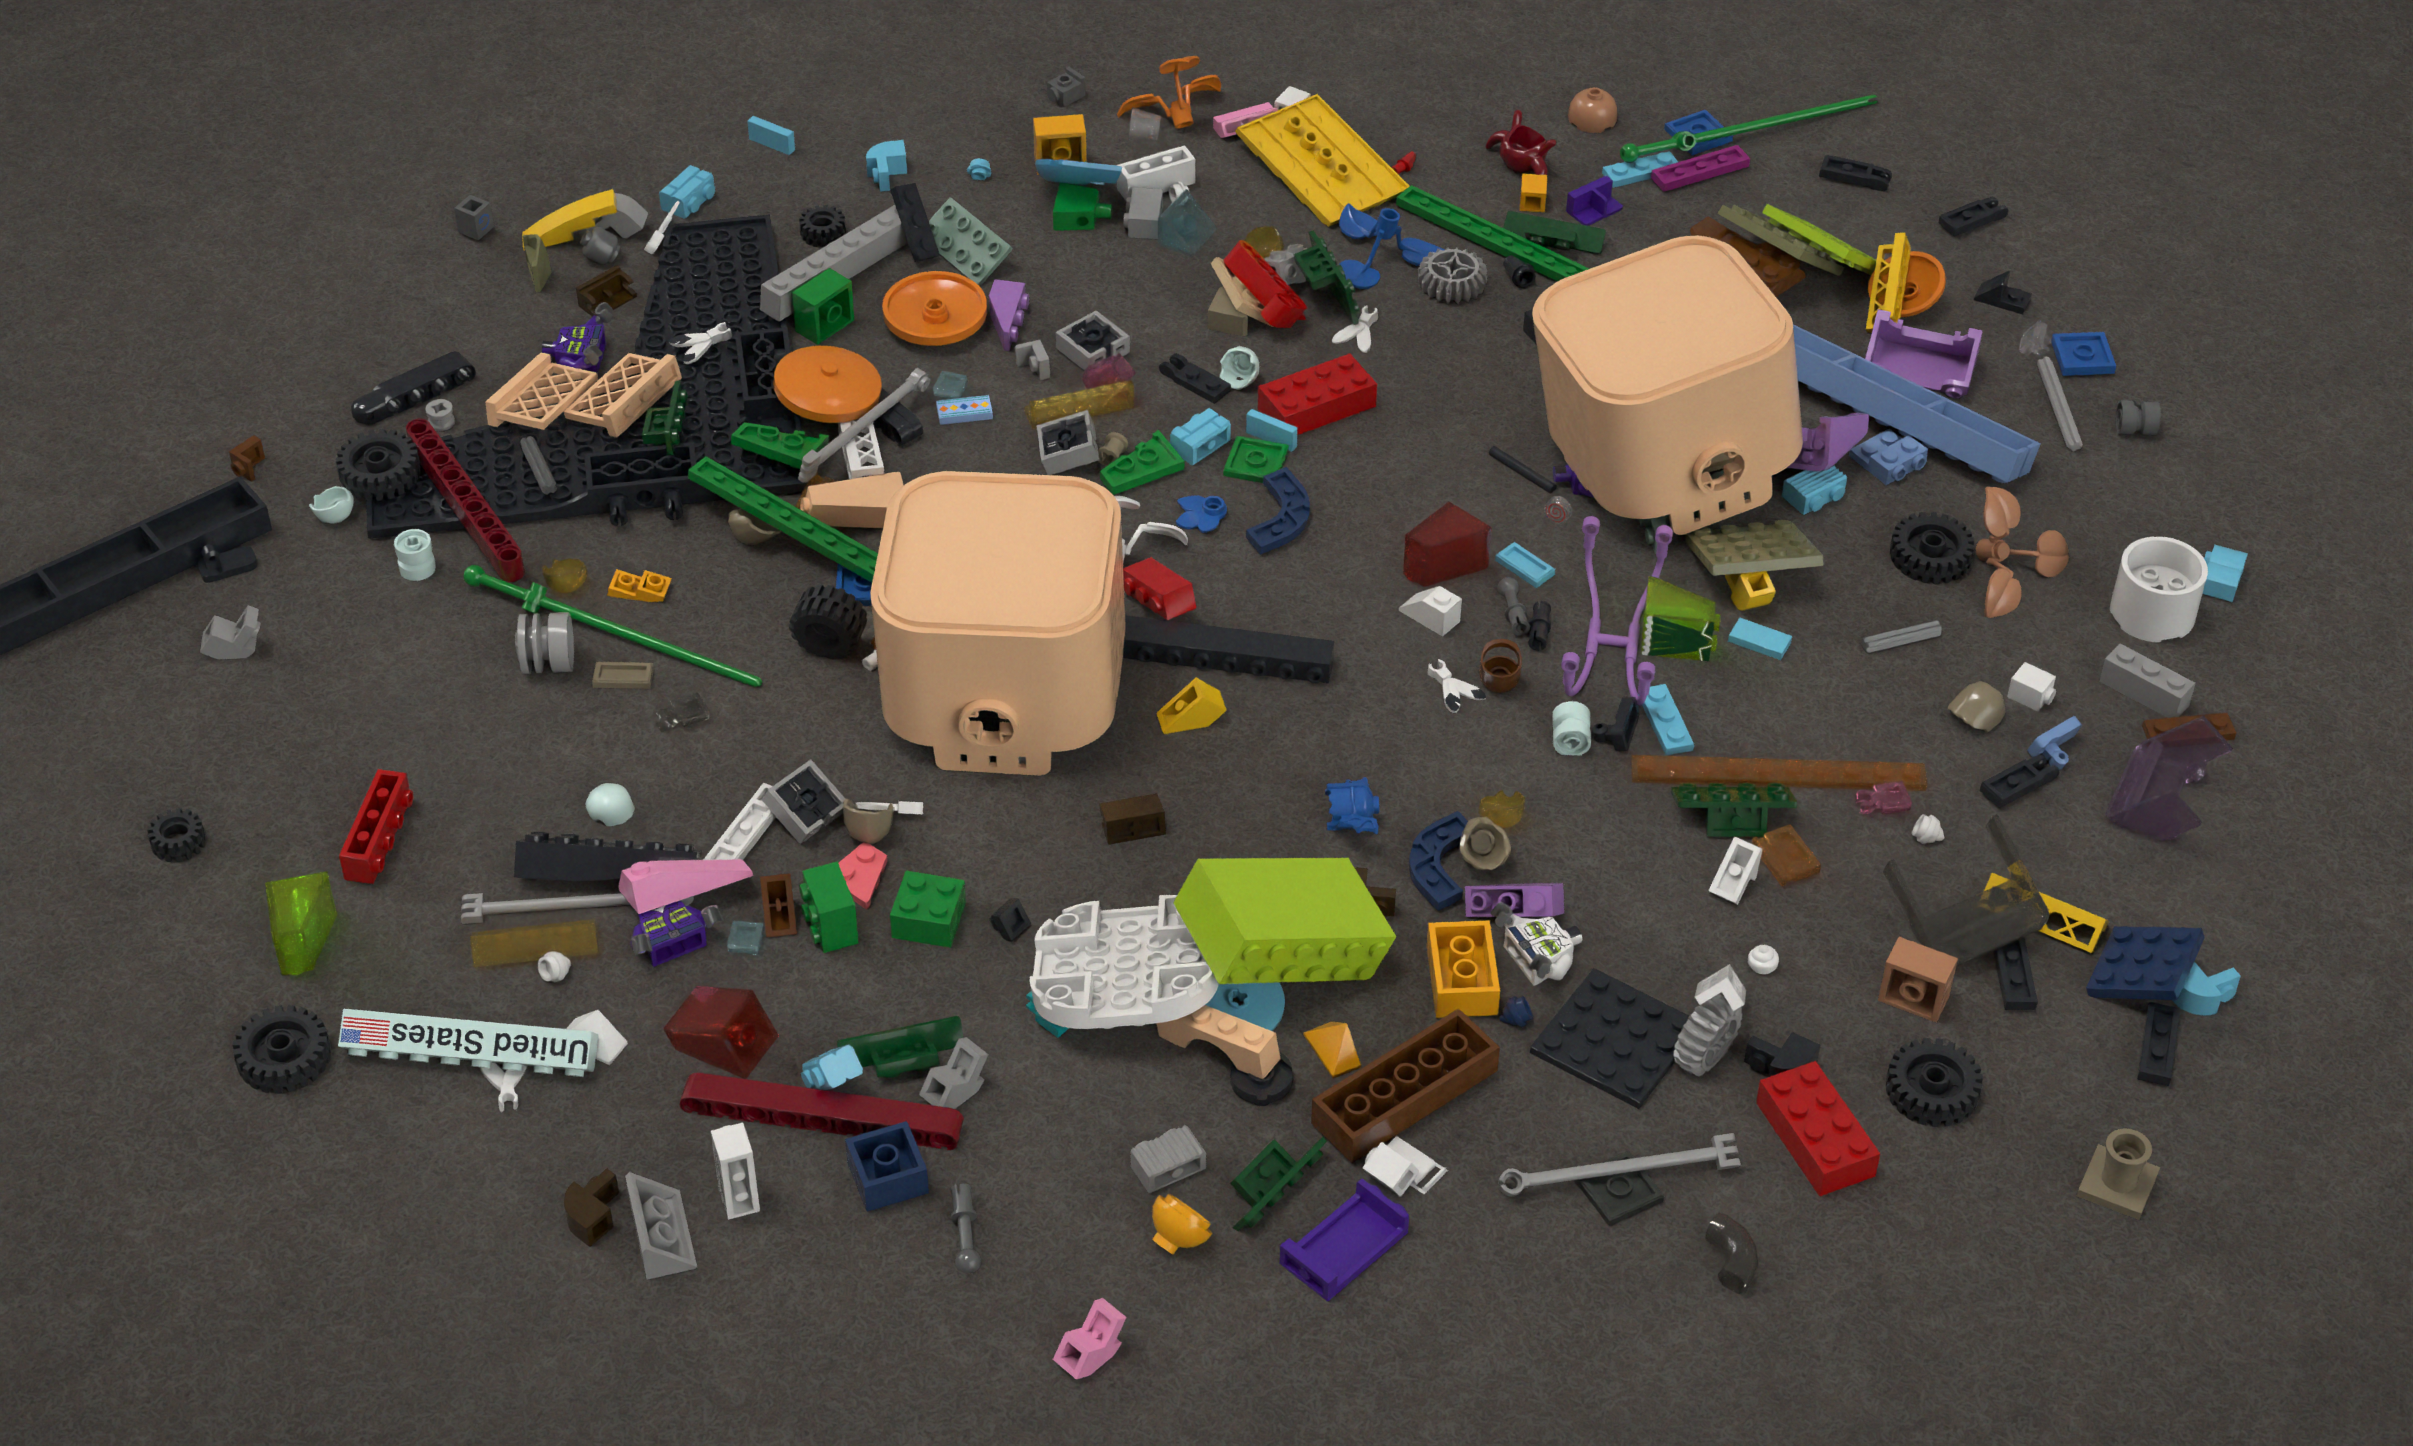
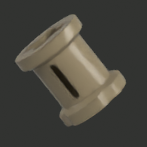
M1109 433L1105 438V445L1098 450V462L1108 466L1118 459L1121 453H1124L1128 448L1127 439L1120 433Z

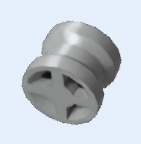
M437 399L426 405L425 410L427 417H429L428 421L435 431H445L454 426L455 418L452 414L453 406L451 402L445 399Z

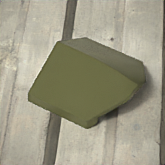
M537 234L523 235L526 262L535 292H540L551 275L548 253L542 239Z

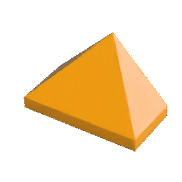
M1329 1022L1303 1033L1332 1078L1361 1068L1347 1023Z

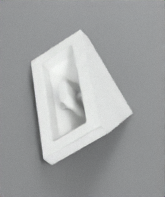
M599 1010L575 1018L567 1027L570 1030L591 1031L598 1034L596 1059L608 1065L615 1060L628 1044L626 1039Z

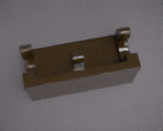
M616 265L576 287L578 306L592 317L594 315L597 316L595 309L603 302H606L614 310L637 297V293L628 286L634 283V281Z
M1157 793L1099 803L1100 813L1103 818L1101 824L1108 845L1166 835L1165 811Z

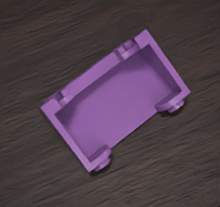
M1878 309L1866 360L1926 389L1944 392L1951 398H1960L1968 393L1980 349L1982 330L1969 328L1967 335L1960 336L1961 332L1955 331V335L1952 336L1903 326V320L1898 319L1897 323L1890 319L1891 312Z
M1851 413L1847 416L1820 417L1819 422L1821 424L1817 428H1802L1803 445L1797 459L1787 468L1809 471H1825L1830 469L1864 438L1868 431L1869 414Z

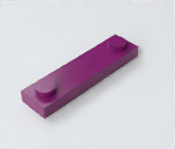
M1738 145L1654 169L1651 173V179L1665 192L1749 167L1750 158Z

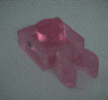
M1903 781L1874 785L1873 792L1859 790L1855 796V802H1863L1860 807L1861 814H1869L1877 808H1880L1882 814L1911 810L1912 801Z

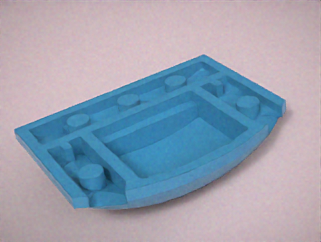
M1038 159L1035 162L1039 175L1044 180L1079 185H1087L1088 183L1104 185V183L1115 184L1122 172V166L1059 159Z

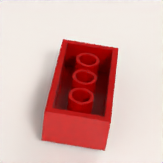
M1351 354L1258 386V410L1265 415L1297 427V435L1376 407L1377 383Z
M1816 1061L1760 1080L1756 1104L1819 1197L1876 1176L1880 1152Z

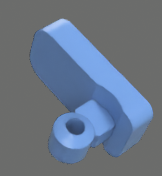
M2075 716L2067 719L2038 736L2028 748V753L2032 757L2043 754L2049 760L2050 766L2055 765L2059 770L2062 769L2069 758L2058 746L2074 737L2082 727V724Z

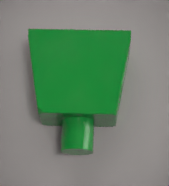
M1059 183L1053 209V230H1094L1097 218H1112V204L1099 203V191L1097 189Z

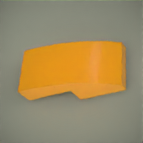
M616 569L608 588L607 596L646 602L663 601L672 578L647 570L640 577Z

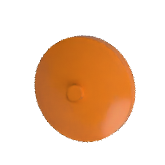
M945 271L922 272L903 278L887 291L882 305L884 322L893 334L905 341L927 346L947 345L964 340L981 328L987 316V300L981 287L965 276Z
M809 346L797 349L780 360L775 369L773 385L778 399L792 412L814 421L841 423L859 419L873 409L879 402L882 382L877 369L867 359L857 353L834 346Z

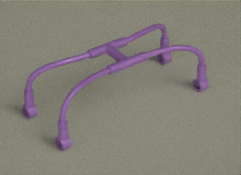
M1588 516L1583 521L1582 531L1585 535L1583 547L1585 548V564L1592 598L1593 617L1589 624L1585 652L1586 662L1573 688L1575 672L1579 668L1580 658L1573 652L1565 653L1562 657L1561 667L1564 670L1563 684L1565 693L1571 697L1580 691L1589 675L1593 659L1596 658L1598 644L1626 648L1625 662L1627 663L1626 674L1631 697H1636L1637 704L1642 705L1649 694L1650 683L1655 676V666L1650 662H1642L1638 665L1637 678L1639 679L1637 693L1633 667L1636 662L1641 628L1639 622L1647 600L1661 573L1664 559L1667 557L1668 544L1672 541L1673 530L1667 525H1661L1656 529V566L1638 603L1633 621L1629 625L1628 637L1600 633L1599 598L1592 564V549H1594L1595 537L1599 532L1600 521L1596 517Z

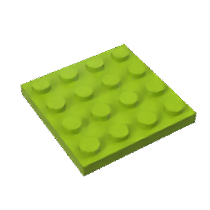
M1766 204L1762 213L1770 217L1769 223L1788 231L1790 235L1804 240L1810 246L1829 254L1831 258L1841 263H1845L1862 272L1864 271L1869 275H1872L1874 272L1876 259L1808 221Z

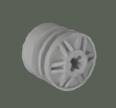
M569 612L550 613L547 626H543L540 614H534L532 627L529 616L527 614H519L515 633V647L522 674H531L532 661H534L536 673H542L545 660H549L553 673L573 672L574 636L572 619Z

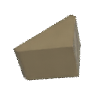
M1220 287L1208 309V329L1239 336L1247 335L1248 316L1236 310L1225 288Z

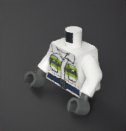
M1499 902L1491 911V915L1497 917L1495 923L1498 927H1506L1504 947L1533 986L1547 978L1553 980L1563 979L1572 965L1574 945L1582 942V935L1578 927L1572 926L1562 930L1554 918L1551 917L1542 919L1521 918L1513 914L1508 905Z

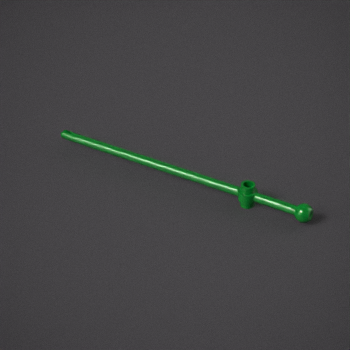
M1868 95L1695 134L1688 131H1679L1672 139L1640 146L1627 143L1620 149V156L1623 161L1632 163L1637 160L1638 156L1673 148L1678 151H1688L1696 143L1876 104L1878 100L1868 102V99L1878 96Z
M471 565L464 571L463 577L469 586L477 587L482 584L524 600L522 609L537 614L540 607L556 613L569 612L574 620L754 687L762 685V680L759 677L548 598L545 596L548 588L532 582L530 589H524L485 574V571L479 565Z

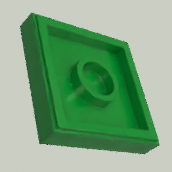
M1236 436L1223 470V476L1263 483L1265 475L1282 469L1289 451V445Z

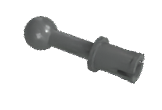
M1505 577L1498 582L1497 592L1506 599L1508 607L1505 610V617L1511 623L1513 633L1515 635H1522L1521 629L1524 630V633L1530 630V624L1526 617L1527 608L1518 602L1516 596L1519 592L1518 582L1514 578Z
M960 1184V1191H958V1186L954 1185L950 1189L953 1203L951 1221L958 1223L961 1250L956 1256L955 1265L963 1273H973L980 1268L981 1257L973 1248L971 1221L977 1218V1213L973 1210L972 1187L969 1184Z

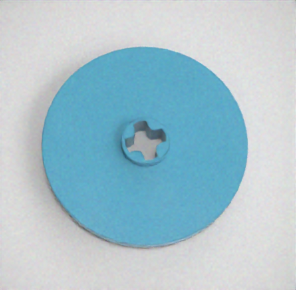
M1279 982L1219 984L1216 993L1205 1005L1273 1031L1282 1019L1285 997ZM1237 997L1239 1001H1243V1005L1239 1006L1237 1002H1233V998Z

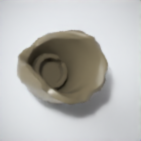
M741 508L729 513L728 523L733 535L747 545H757L766 542L781 532Z
M1982 681L1965 687L1947 708L1954 715L1963 719V722L1975 729L1984 730L1985 733L1998 725L2006 713L2001 692Z
M849 799L843 801L844 823L852 838L862 843L875 844L888 834L895 811L892 803L889 804L887 810L874 813L871 811H860L857 804H853Z
M1476 817L1469 820L1462 831L1460 851L1464 860L1469 862L1474 868L1490 871L1506 862L1511 853V845L1508 835L1502 827L1494 824L1487 817Z

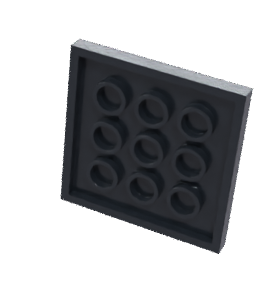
M1593 968L1530 1046V1054L1639 1109L1675 1063V1057L1673 1056L1675 1043L1678 1041V1035L1681 1033L1683 1025L1688 1021L1689 1015Z

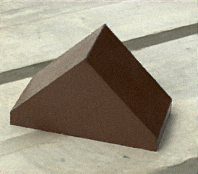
M791 874L760 876L766 937L797 934Z

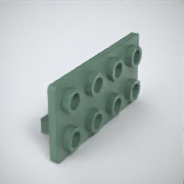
M949 198L929 220L939 254L978 285H982L1012 251V247L952 198Z

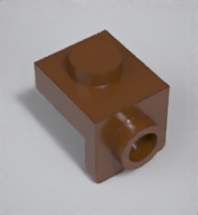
M253 435L229 451L230 466L233 473L238 477L243 476L251 482L254 481L253 466L265 459L261 439Z

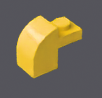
M1767 571L1725 575L1732 591L1730 598L1738 610L1744 611L1768 605L1772 602L1776 590Z

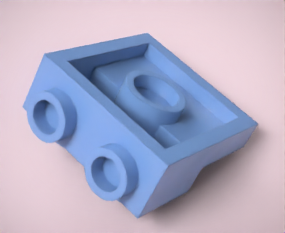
M1887 429L1852 448L1849 456L1887 485L1895 480L1900 481L1913 470L1922 469L1927 462L1928 449L1910 435L1902 439L1892 430Z

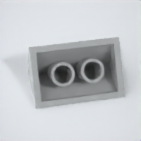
M629 1172L625 1177L646 1279L696 1269L697 1263L680 1190Z

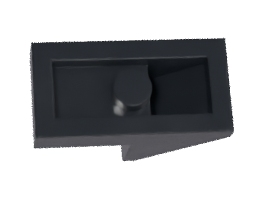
M2007 271L1983 282L1974 300L2023 315L2031 301L2032 293L2008 287L2010 271Z

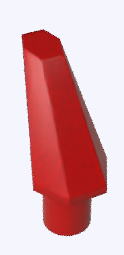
M1410 151L1391 168L1397 174L1403 171L1409 172L1416 159V154Z

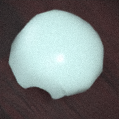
M1242 346L1231 348L1220 360L1222 366L1220 378L1230 383L1232 389L1239 390L1248 387L1256 380L1259 374L1258 357L1249 348Z
M335 486L326 489L320 495H315L314 506L309 504V507L320 521L335 524L342 522L349 516L353 508L354 498L352 493L346 488Z
M612 783L601 784L593 789L585 803L591 819L594 822L601 820L606 826L625 823L632 817L635 810L628 791L623 786Z

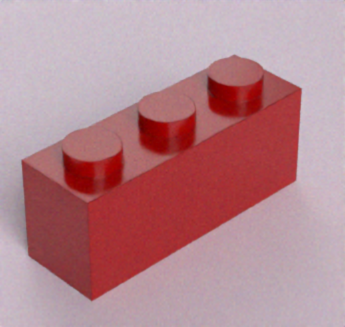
M1152 557L1123 568L1125 593L1166 620L1196 609L1192 583Z

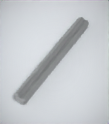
M2046 356L2038 360L2037 366L2066 446L2070 451H2076L2081 449L2083 444L2053 362Z

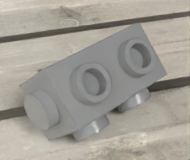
M1289 245L1287 250L1271 252L1269 257L1264 258L1288 285L1306 281L1303 273L1295 263L1293 255L1308 249L1303 248V245Z

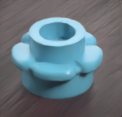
M974 159L970 162L967 173L974 180H985L986 177L991 176L990 163L984 159Z

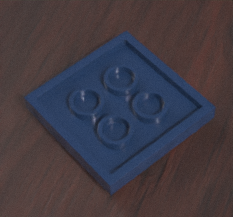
M2114 926L2086 987L2088 996L2093 998L2178 1000L2205 938L2202 928Z

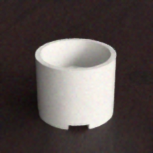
M2147 537L2131 543L2122 555L2110 603V613L2113 614L2116 621L2121 625L2120 628L2133 637L2149 642H2161V640L2182 638L2187 635L2194 626L2208 575L2205 559L2190 545L2173 538Z

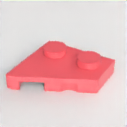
M863 842L838 864L854 902L867 910L871 905L874 890L879 885L880 875L884 872L888 861L885 853L871 844Z

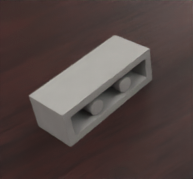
M2119 644L2105 658L2099 681L2167 718L2179 717L2189 707L2195 687V682L2122 644Z

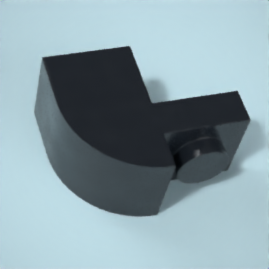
M1794 1032L1790 1034L1782 1048L1752 1036L1747 1043L1744 1062L1749 1064L1754 1070L1764 1071L1768 1073V1077L1814 1061L1818 1062L1821 1045Z

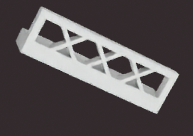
M856 421L838 423L839 435ZM873 422L861 431L867 435L864 437L856 435L842 447L849 479L884 474V466ZM862 447H866V448H869L870 450L867 451V452H864V451H861L860 449H861ZM866 462L875 464L871 466H862Z
M1730 964L1698 983L1695 998L1699 1005L1721 992L1733 1011L1745 1004L1746 989Z

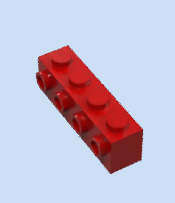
M377 770L339 854L344 880L374 884L378 873L383 871L386 854L393 849L397 829L402 828L404 813L407 807H411L413 802V790L409 788L407 773Z

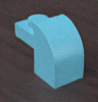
M903 140L879 143L870 148L866 154L867 177H873L874 183H879L880 191H890L889 175L907 174L906 152Z
M2194 962L2178 1000L2172 1001L2181 1009L2192 1014H2216L2220 1002H2226L2236 994L2241 976L2233 967L2207 977Z

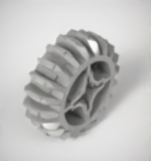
M1447 247L1446 250L1437 249L1436 253L1429 252L1428 257H1423L1418 268V282L1423 293H1428L1429 298L1436 296L1438 302L1445 299L1447 304L1451 300H1455L1459 304L1460 300L1463 299L1468 303L1470 298L1477 299L1478 294L1483 293L1487 283V269L1483 259L1477 258L1476 253L1469 254L1468 249L1461 251L1458 247L1456 249H1449Z
M1720 994L1695 1007L1694 1012L1689 1016L1686 1024L1683 1025V1029L1678 1035L1679 1039L1675 1043L1673 1055L1675 1062L1690 1074L1693 1073L1698 1077L1703 1075L1705 1071H1709L1727 1053L1729 1047L1733 1045V1040L1738 1035L1737 1031L1741 1026L1742 1008L1739 1007L1733 1011L1726 998Z

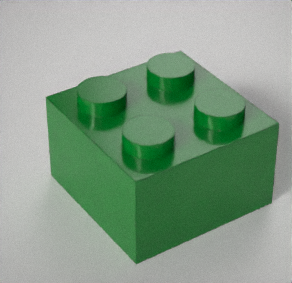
M828 268L792 292L795 331L817 345L855 320L852 281L831 268Z
M838 861L803 870V883L799 884V890L802 900L806 904L801 905V910L805 922L811 921L812 923L810 933L813 943H819L823 953L859 944L855 903Z
M905 871L890 913L892 938L951 948L966 905L965 880Z

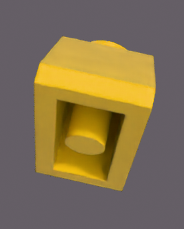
M1196 677L1156 714L1162 732L1169 734L1209 727L1227 710L1220 690Z

